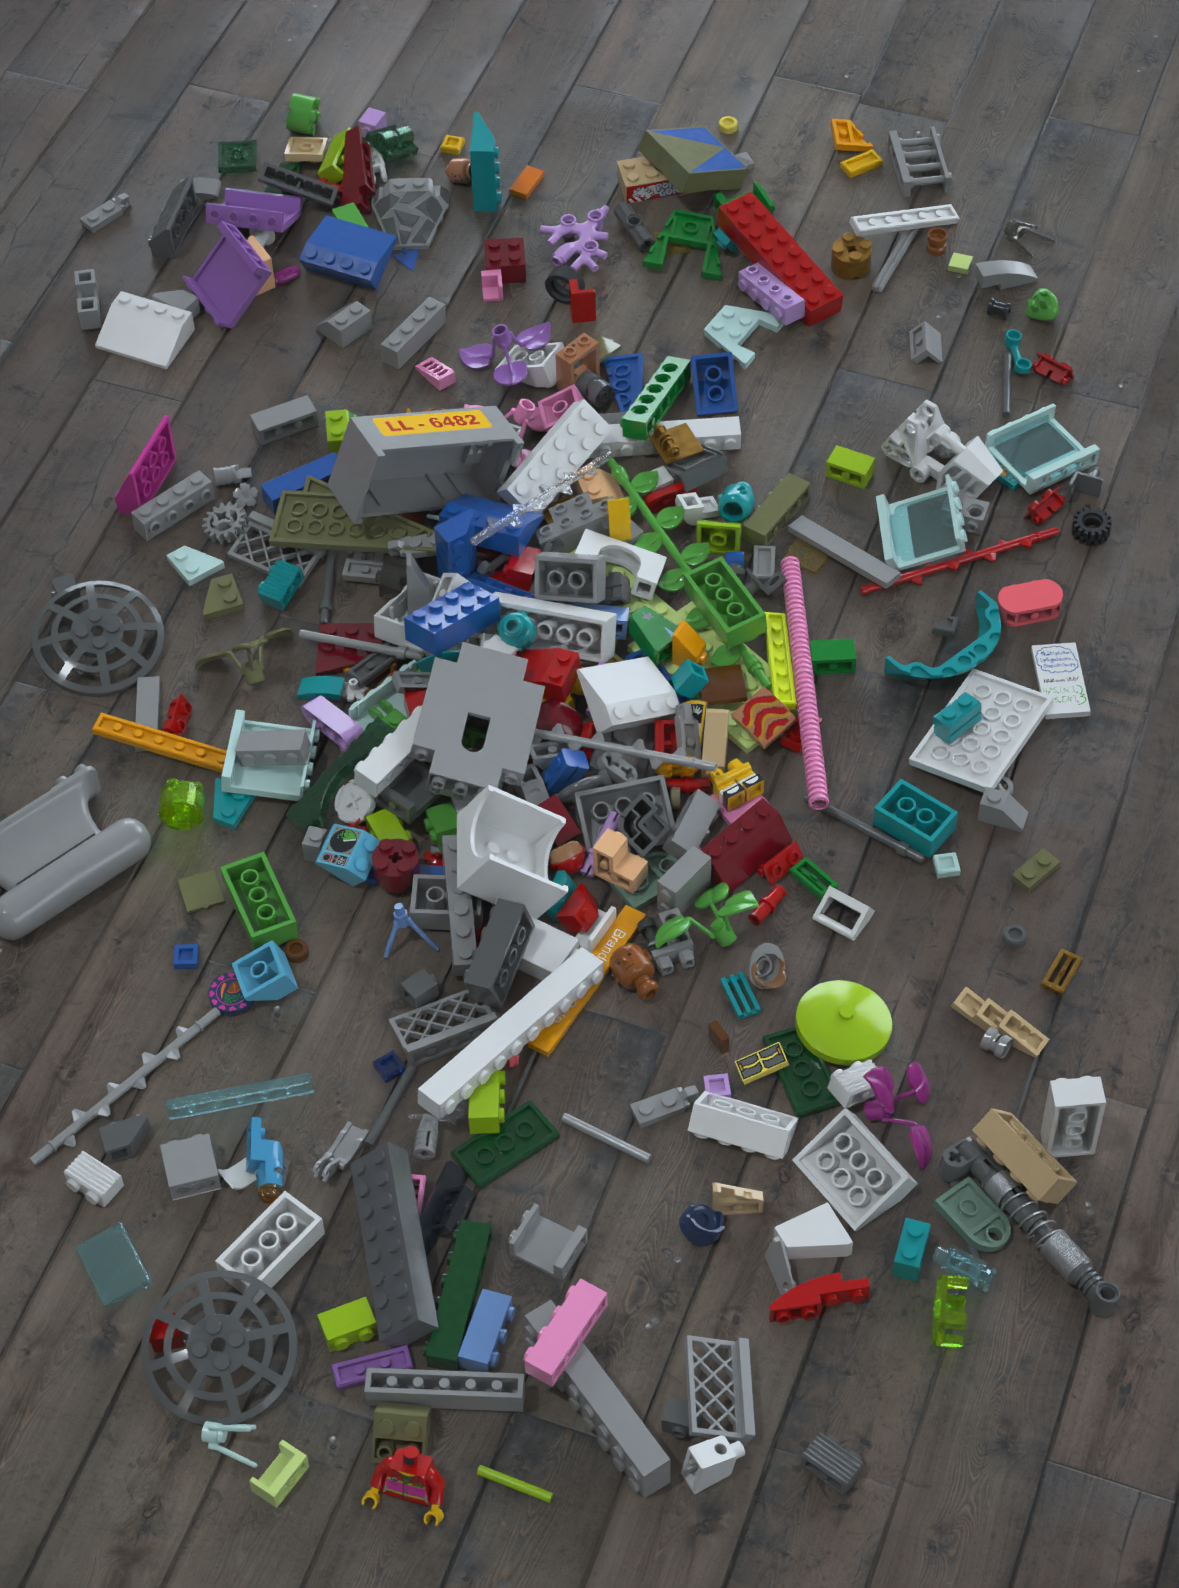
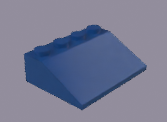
M326 215L307 240L299 261L306 270L377 290L398 236Z
M465 493L446 504L439 515V524L472 509L474 511L476 545L519 557L544 519V514Z

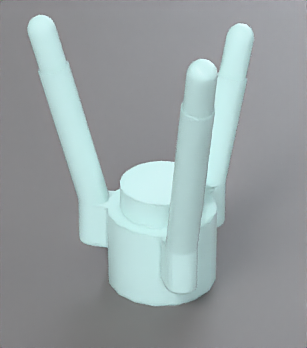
M211 1421L204 1423L201 1439L202 1442L209 1443L208 1449L219 1451L253 1468L258 1466L257 1463L219 1445L220 1442L224 1443L226 1441L228 1431L250 1432L257 1428L256 1425H223L222 1423Z

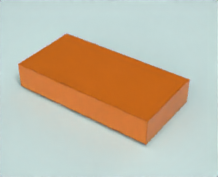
M526 166L510 187L509 194L527 200L543 179L544 171Z

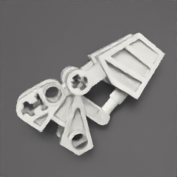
M926 399L916 409V414L913 412L882 443L881 449L889 458L906 467H912L909 472L916 482L923 483L929 476H932L937 480V490L947 487L945 475L950 474L952 481H957L960 491L957 495L976 499L1003 470L979 436L973 438L964 446L959 436L952 432L950 427L944 423L938 406ZM927 407L932 410L933 414L927 410ZM934 449L935 453L941 458L955 456L944 466L932 457L927 456V453Z

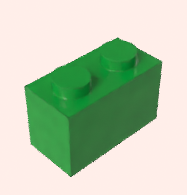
M842 638L810 641L813 675L855 673L856 652L854 639Z

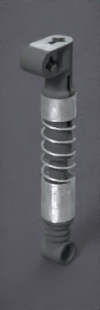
M967 1137L944 1150L937 1169L939 1176L943 1180L955 1182L972 1173L981 1183L984 1193L998 1207H1001L1000 1210H1006L1010 1214L1009 1220H1015L1019 1224L1018 1230L1023 1229L1027 1233V1239L1035 1236L1039 1240L1035 1248L1041 1247L1040 1253L1064 1280L1070 1285L1078 1287L1082 1294L1087 1296L1089 1307L1094 1314L1100 1317H1107L1114 1312L1121 1296L1118 1286L1110 1281H1104L1099 1276L1098 1272L1093 1268V1262L1090 1258L1087 1257L1064 1230H1055L1056 1222L1054 1220H1047V1212L1039 1210L1038 1202L1031 1201L1029 1195L1027 1197L1025 1195L1027 1193L1021 1191L1022 1185L1009 1175L1010 1172L1004 1167H999L972 1137ZM1048 1222L1054 1223L1053 1229L1047 1224Z

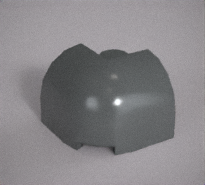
M643 792L623 810L617 824L618 832L628 838V848L641 858L671 829L656 813L659 808Z

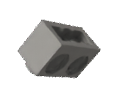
M947 495L941 512L940 525L954 528L949 496ZM957 495L962 504V509L959 512L962 513L965 521L962 529L970 533L982 535L988 518L990 502Z

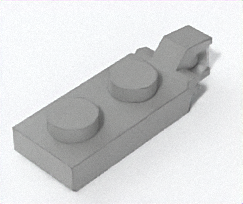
M123 193L118 195L116 199L112 198L81 217L80 223L89 231L95 233L123 215V211L131 205L130 197Z
M427 534L389 541L390 556L400 555L401 557H406V553H411L413 558L428 557L427 551L404 550L401 548H403V545L410 546L411 548H418L419 546L432 547L435 545V534H431V537H427Z
M691 703L676 705L675 731L677 749L683 747L686 756L702 760L698 720H695L694 716H692Z
M695 1085L686 1087L683 1090L681 1087L673 1088L630 1104V1110L639 1128H644L685 1113V1109L690 1107V1103L695 1102L699 1098V1092Z

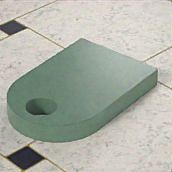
M660 851L646 854L643 858L648 861V876L634 894L608 881L607 883L626 905L639 911L657 900V881L668 871L662 867L664 865L673 866L678 861L673 855Z
M969 1176L937 1198L932 1204L955 1231L971 1247L979 1251H997L1005 1245L1010 1237L1011 1225L1007 1216ZM988 1233H995L999 1237V1241L991 1239Z

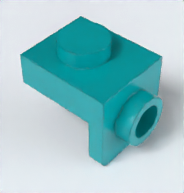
M720 228L713 233L718 238L717 243L724 250L728 248L733 253L739 250L738 246Z

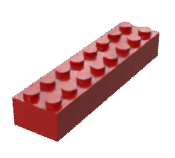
M752 192L719 206L717 224L753 264H761L805 300V317L801 319L808 327L841 311L844 295Z

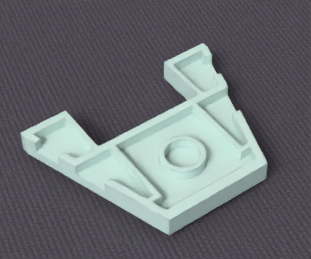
M725 305L704 328V336L718 348L732 352L733 360L736 359L740 366L746 369L755 359V352L741 347L745 340L758 325L777 333L784 324L769 312Z

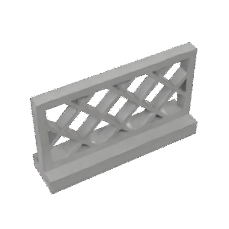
M252 511L248 516L249 523L248 527L244 528V534H240L227 553L228 557L268 574L271 565L277 563L278 559L286 562V560L298 557L299 564L295 566L300 567L304 574V579L298 586L300 588L319 559L325 558L327 550L295 548L296 552L284 555L282 548L286 547H266L265 541L270 538L274 519ZM252 529L260 533L259 537L248 540V535ZM262 542L263 549L251 551L250 545ZM248 547L249 553L242 555L236 553L239 548ZM280 549V557L269 559V552ZM306 554L313 555L310 561L301 562L300 556ZM266 555L267 560L257 563L253 559L255 556Z
M467 989L389 1019V1024L407 1056L408 1063L416 1067L467 1047L496 1022L498 1017L495 1012L491 1011L489 1006L464 1002L467 998L472 997ZM448 1005L456 1006L452 1013L443 1011V1008ZM461 1008L471 1010L468 1016L460 1015L458 1012ZM476 1011L486 1014L478 1018H473ZM427 1013L433 1015L430 1021L420 1019L422 1015ZM439 1016L448 1018L446 1025L435 1022ZM454 1020L464 1022L455 1027L451 1026ZM404 1022L411 1023L408 1030L398 1028L397 1025ZM416 1025L426 1027L424 1033L415 1032L413 1030L415 1029ZM432 1029L442 1031L434 1035H429ZM410 1037L420 1039L416 1042L407 1045V1041Z
M687 1335L684 1338L689 1434L691 1436L715 1438L722 1435L727 1440L740 1441L743 1446H746L755 1436L749 1339L738 1338L737 1341H728ZM692 1344L700 1345L707 1353L700 1359L693 1351ZM717 1348L728 1349L729 1359L724 1361L715 1350ZM708 1356L720 1366L714 1372L703 1362ZM697 1366L708 1376L703 1382L694 1375V1369ZM722 1369L730 1376V1383L727 1386L716 1375ZM710 1380L721 1389L716 1396L704 1386ZM699 1390L709 1399V1402L704 1407L695 1399V1393ZM723 1393L732 1401V1407L729 1410L718 1400ZM711 1404L723 1414L717 1421L706 1410ZM700 1414L711 1424L708 1429L697 1428V1417ZM726 1417L733 1425L734 1432L726 1431L719 1423Z

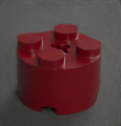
M382 839L379 842V845L372 854L375 881L387 892L400 893L407 891L406 888L413 885L414 874H420L419 855L415 844L403 839Z

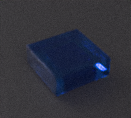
M394 1050L373 1061V1067L385 1083L400 1076L406 1070L405 1065Z

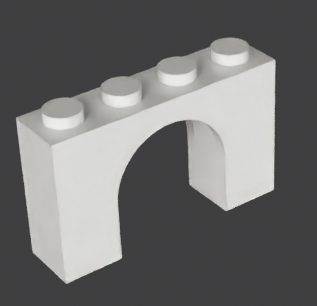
M585 529L575 554L606 555V562L619 564L627 568L635 577L631 594L650 601L667 559L665 556Z

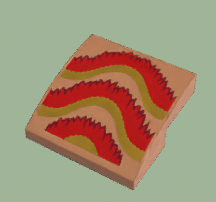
M764 686L731 714L732 720L745 729L749 737L763 749H766L797 721L789 709Z

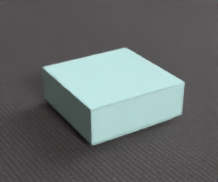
M956 852L933 855L932 861L937 879L960 876L961 870Z

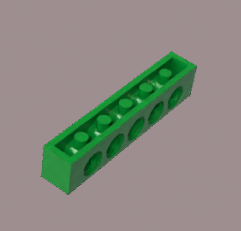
M667 356L664 362L659 365V369L656 373H653L651 380L648 384H645L643 391L637 395L635 402L629 406L627 413L621 417L620 427L623 430V437L644 441L649 438L654 431V426L661 421L690 380L691 360Z

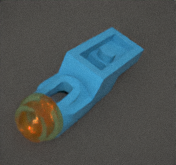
M251 1117L247 1128L246 1172L256 1174L257 1194L260 1200L264 1203H273L282 1194L289 1160L283 1157L280 1142L264 1139L265 1128H261L262 1118Z

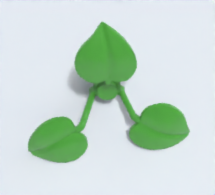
M722 882L714 888L701 893L694 901L696 909H704L711 906L717 919L711 924V931L693 918H684L683 915H679L669 919L660 926L655 936V945L659 950L664 943L687 931L692 923L709 935L711 940L716 938L721 947L729 946L736 940L737 936L732 930L728 916L759 907V904L752 892L746 890L730 897L725 905L717 911L715 903L726 898L729 893V886Z

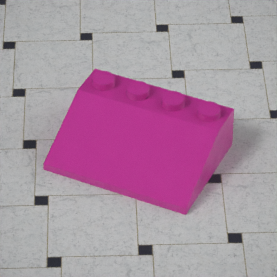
M165 415L125 478L120 490L117 491L115 502L117 503L118 512L131 515L132 511L152 500L175 464L177 457L169 416Z

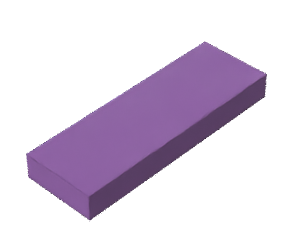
M405 1345L332 1364L337 1390L342 1391L365 1385L367 1368L413 1369L408 1346Z

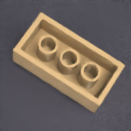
M991 1108L972 1129L978 1136L976 1140L984 1148H989L994 1153L993 1158L1000 1165L1006 1166L1011 1171L1009 1175L1017 1183H1022L1027 1188L1026 1193L1034 1201L1058 1204L1078 1183L1012 1113Z

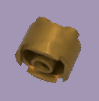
M844 233L832 245L831 267L833 273L845 280H852V277L858 276L859 279L865 277L869 273L871 266V242L853 233Z

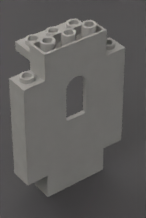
M462 642L457 663L435 657L409 757L419 761L431 762L424 790L437 795L453 797L456 800L471 802L488 785L498 788L499 781L509 785L521 786L545 686L523 681L528 659ZM468 715L490 720L484 747L478 752L466 750L461 743Z

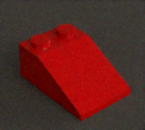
M559 647L519 652L518 657L528 659L523 681L545 686L543 698L559 700L565 703L578 677L576 670L581 669L579 653Z

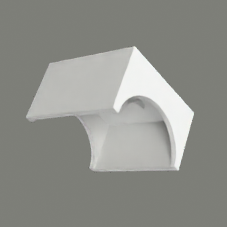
M488 785L457 814V889L495 905L498 898L524 904L530 916L538 919L568 893V886H561L548 880L550 851L557 834L566 824V818Z

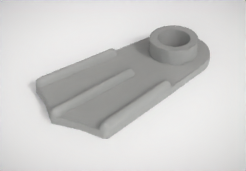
M784 1241L770 1242L764 1256L782 1296L795 1288L796 1283L792 1278L791 1266Z

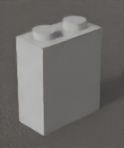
M692 846L657 881V908L660 912L678 907L682 914L711 885V857L695 846Z

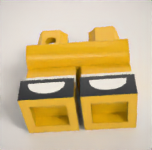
M736 758L729 762V772L724 774L720 768H717L716 772H710L713 793L727 812L744 804L745 801L748 802L764 793V779L760 774L756 775L752 771L749 762L743 764Z

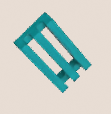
M743 971L738 972L737 976H734V974L729 975L728 979H725V977L720 978V984L738 1020L761 1013V1008ZM738 982L741 983V985H742V987H743V989H744V991H745V994H746V996H747V998H748V1000H749V1002H750V1004H751V1006H752V1008H753L752 1010L750 1009L749 1004H748V1002H747V1000H746V998H745V996H744V994H743V992H742V990H741V988H740ZM731 984L733 985L738 995V998L745 1010V1012L743 1013L729 987V985Z

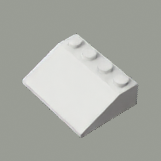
M121 291L110 306L95 347L167 369L195 330L192 312Z
M649 657L576 670L597 732L606 733L617 729L621 730L655 723V719L668 720L676 715V705H679L676 692Z
M846 1108L792 1159L854 1231H858L900 1202L918 1184L862 1121Z

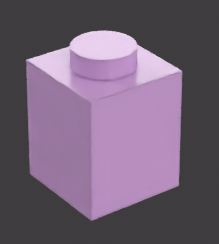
M370 107L366 110L358 121L362 137L375 141L378 140L387 128L386 112Z

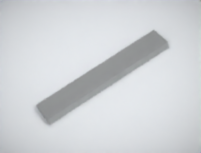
M800 516L788 525V532L885 589L900 579L901 572L804 516Z

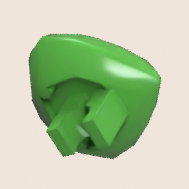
M1039 288L1031 299L1027 300L1028 305L1025 312L1027 317L1041 321H1050L1058 316L1059 304L1057 298L1047 288Z

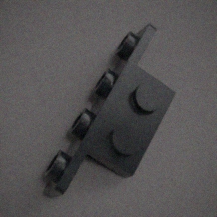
M451 1160L446 1162L419 1216L426 1256L429 1254L438 1235L453 1232L459 1224L458 1219L462 1211L469 1204L472 1190L468 1186L463 1185L467 1173Z

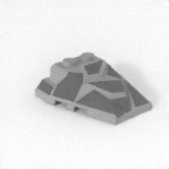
M430 178L389 179L384 187H379L375 191L376 194L372 195V211L377 217L378 225L381 226L382 232L398 236L393 250H402V248L429 249L437 234L438 225L443 222L444 213L449 210L450 192L441 185L433 186V181Z

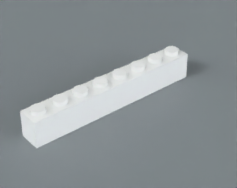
M739 416L660 421L658 423L664 425L666 429L687 423L701 445L704 444L716 450L741 449ZM610 424L612 430L588 459L603 458L606 453H610L612 457L654 455L659 453L649 438L644 441L623 437V430L620 424Z

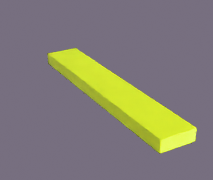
M764 612L766 614L767 631L764 633L769 676L772 684L771 693L789 710H796L797 702L786 614Z

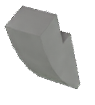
M1008 260L976 263L975 277L981 288L998 285L999 289L1002 290L1036 282L1038 279L1032 267L1022 262Z

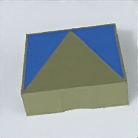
M705 126L645 130L639 147V151L682 194L704 192L707 190L741 189L748 172V168Z

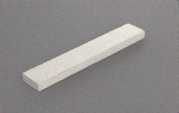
M952 204L854 216L850 218L849 223L856 236L956 224L960 218Z

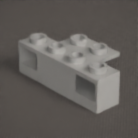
M585 492L549 508L554 522L535 531L542 549L546 542H550L553 544L551 552L568 553L575 550L580 543L585 529L605 536L609 535L607 500L614 499V497L612 496L593 504L588 492Z

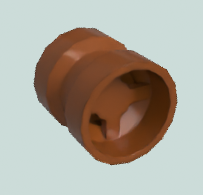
M932 228L929 230L927 252L934 256L944 254L946 252L947 232L942 228Z

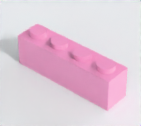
M581 1278L576 1286L572 1285L569 1288L565 1302L562 1306L558 1305L551 1317L552 1321L548 1326H544L540 1330L537 1343L534 1347L530 1346L527 1349L523 1358L525 1372L551 1387L556 1383L608 1306L607 1292Z

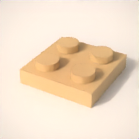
M290 137L284 153L285 161L293 163L309 161L311 163L323 162L328 147V138Z

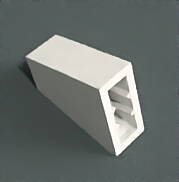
M828 1202L774 1227L772 1242L784 1241L788 1259L847 1257L852 1255L853 1241Z

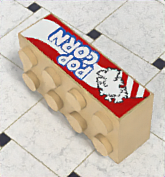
M645 156L617 161V180L625 203L631 204L684 195Z

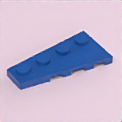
M642 353L611 356L603 361L608 378L613 386V392L620 412H627L629 406L635 402L637 395L643 391L644 358Z

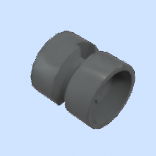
M590 370L583 372L575 383L584 399H587L588 402L597 408L606 405L612 397L613 386Z

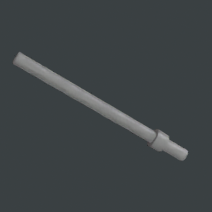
M302 629L299 632V638L392 655L401 660H407L408 658L419 661L425 657L424 652L409 650L408 647L404 646L392 647Z

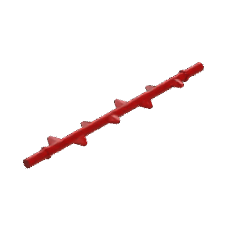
M1056 526L1040 532L1035 531L1034 534L1011 541L998 540V545L975 552L965 548L966 551L962 552V556L937 564L928 562L925 563L924 568L901 574L900 579L891 586L908 581L921 585L922 577L946 569L957 571L959 565L982 558L995 562L996 554L1021 546L1031 548L1032 543L1059 535L1060 532ZM877 583L860 587L862 595L885 590L884 587Z

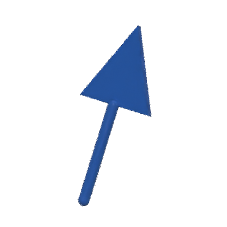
M402 248V253L391 255L413 271L419 249L407 251L406 248Z

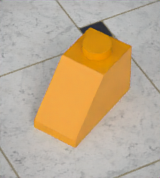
M682 620L672 635V664L681 666L688 659L704 666L708 658L706 642L686 621Z

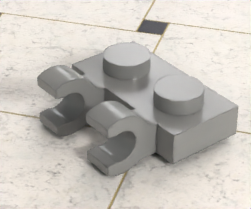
M354 551L353 559L346 558L342 573L343 580L385 585L389 570V563L386 562V557L384 556L385 553L375 552L374 561L365 560L363 552Z

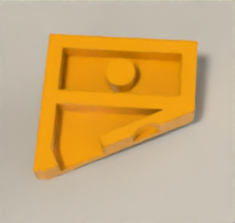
M831 119L830 127L835 150L859 152L872 150L873 145L871 142L866 143L863 140L864 135L855 127L851 120Z

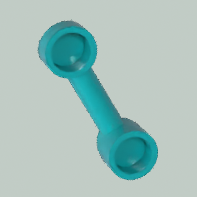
M1010 329L1006 332L1004 344L1011 351L1015 363L1013 371L1019 374H1027L1030 372L1032 363L1026 358H1021L1018 347L1022 334L1018 330Z

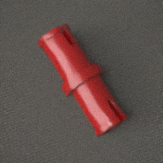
M684 776L683 778H665L668 792H671L672 787H680V792H684V794L695 792L697 789L710 791L709 777L689 778V776Z
M775 885L766 897L764 896L759 900V907H756L748 915L749 921L756 926L761 925L762 921L776 910V905L787 895L786 890L781 885Z

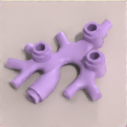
M603 205L600 209L591 210L588 213V220L584 223H577L574 215L565 214L561 217V224L558 226H540V233L552 235L546 242L549 247H553L562 236L565 238H572L574 235L579 236L577 241L561 245L552 254L551 263L555 267L564 266L573 254H580L570 268L577 271L581 266L585 265L592 272L598 271L599 266L596 264V261L599 258L605 260L608 253L599 249V244L595 240L608 241L609 233L601 231L604 228L603 220L606 218L609 207Z

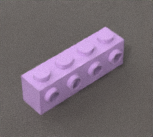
M755 263L738 271V286L740 290L744 291L753 301L760 304L764 310L771 313L785 326L805 317V300L761 264Z

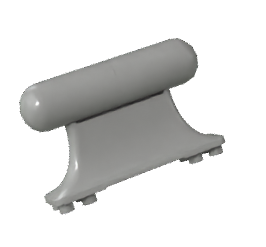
M84 764L78 765L73 775L68 778L66 776L59 777L55 782V786L50 791L0 822V886L7 891L0 896L1 938L17 940L24 937L143 859L149 853L151 835L145 825L137 819H120L102 831L94 823L90 815L88 802L94 799L101 790L98 774L94 767L85 766Z

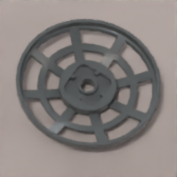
M88 581L66 588L56 594L39 612L32 631V648L35 660L46 677L58 687L69 692L93 697L121 693L137 685V678L147 677L158 664L165 642L161 616L152 602L138 590L111 581ZM95 587L116 588L126 591L128 594L122 599L110 594H96ZM86 589L87 595L74 599L64 607L55 604L70 593ZM137 597L141 599L151 610L156 623L142 622L139 613L130 603ZM97 599L113 601L116 604L110 610L98 608ZM88 601L89 610L82 612L80 615L70 611L74 606ZM126 608L132 614L135 622L122 623L117 615ZM47 611L56 613L57 616L52 624L51 636L38 640L39 627L43 616ZM63 617L73 622L71 631L58 634L59 624ZM102 630L103 634L101 636H93L92 632ZM137 631L136 641L132 648L123 642L124 632ZM144 631H157L156 647L150 659L146 660L138 653L143 643ZM72 640L76 650L71 657L67 656L62 650L59 642ZM53 644L58 657L66 663L59 674L54 672L45 662L40 648ZM117 650L125 654L118 661L107 664L106 656L113 654ZM85 655L97 658L98 666L85 665L78 661ZM131 660L142 667L128 679L110 684L109 672L123 667ZM73 668L85 673H100L102 686L77 684L67 680V677Z
M225 1270L200 1273L172 1287L152 1310L146 1322L141 1343L143 1371L148 1385L156 1398L167 1410L177 1417L200 1426H204L206 1421L222 1423L223 1425L241 1424L265 1412L279 1399L287 1388L294 1373L298 1354L296 1327L291 1313L282 1298L271 1287L255 1277L245 1273ZM227 1277L243 1280L250 1283L242 1296L230 1292L210 1293L207 1279ZM197 1282L200 1296L187 1302L175 1315L162 1309L166 1302L177 1292ZM259 1289L276 1303L283 1314L285 1323L270 1326L264 1313L256 1304L251 1302ZM212 1300H230L237 1302L230 1315L216 1314ZM202 1303L205 1313L204 1318L195 1325L182 1320L188 1311ZM247 1308L257 1317L262 1328L246 1331L245 1327L239 1322ZM157 1318L169 1325L164 1338V1356L149 1361V1338L152 1326ZM175 1329H178L188 1335L187 1349L172 1353V1338ZM288 1333L289 1356L286 1368L281 1376L268 1368L273 1354V1336ZM265 1338V1352L262 1362L259 1363L249 1357L250 1342ZM217 1339L224 1340L226 1343L225 1349L220 1353H215L211 1350L212 1343ZM190 1360L197 1370L190 1384L180 1376L174 1364ZM243 1366L255 1372L253 1377L245 1384L236 1389L234 1388L231 1375L238 1372ZM167 1367L173 1380L185 1391L178 1406L171 1402L161 1391L152 1372ZM206 1376L221 1378L224 1392L211 1393L199 1390ZM262 1377L276 1385L262 1402L250 1410L241 1413L237 1397L250 1391L260 1382ZM195 1397L207 1401L227 1400L231 1416L223 1418L204 1417L188 1412V1409Z

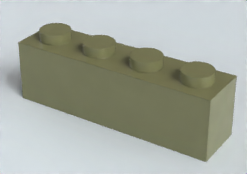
M788 473L784 479H780L773 492H769L765 501L755 508L753 515L743 522V540L753 545L768 546L810 498V482L791 473Z

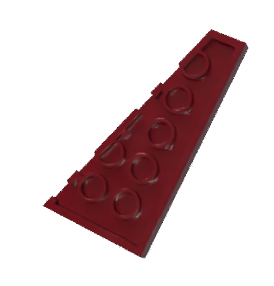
M320 623L319 633L382 645L387 642L375 637L374 623ZM318 642L315 674L316 676H324V674L335 672V674L343 673V669L355 666L372 652Z

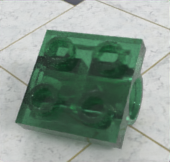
M392 125L367 132L365 137L389 163L417 155L419 150L413 143L414 133L409 126L397 127Z

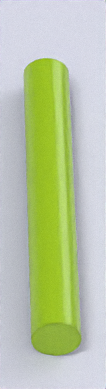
M480 1465L478 1467L477 1475L547 1503L552 1502L554 1496L552 1492L486 1466Z

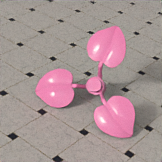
M521 399L516 409L511 408L510 412L504 416L507 419L513 414L515 422L522 424L520 432L522 440L526 425L534 431H545L539 407H535L534 403L528 399ZM465 404V405H464V408L484 407V406H479V405H467V404ZM523 449L516 466L513 467L518 468L531 451Z

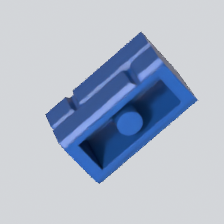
M562 748L558 755L552 758L549 767L541 773L548 794H558L561 790L583 777L589 769L586 754L583 751H572V749Z

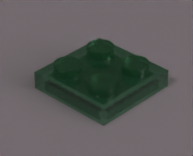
M257 140L218 142V173L257 172Z

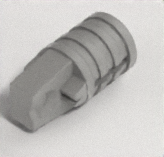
M239 464L213 468L216 487L231 483H242V478L252 477L251 468H240Z
M423 1114L419 1128L416 1131L413 1155L421 1160L435 1158L438 1141V1119L434 1115Z

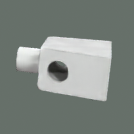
M722 1435L693 1445L687 1450L681 1474L692 1492L697 1494L728 1477L733 1471L736 1459L745 1456V1449L740 1441L729 1444L725 1436Z

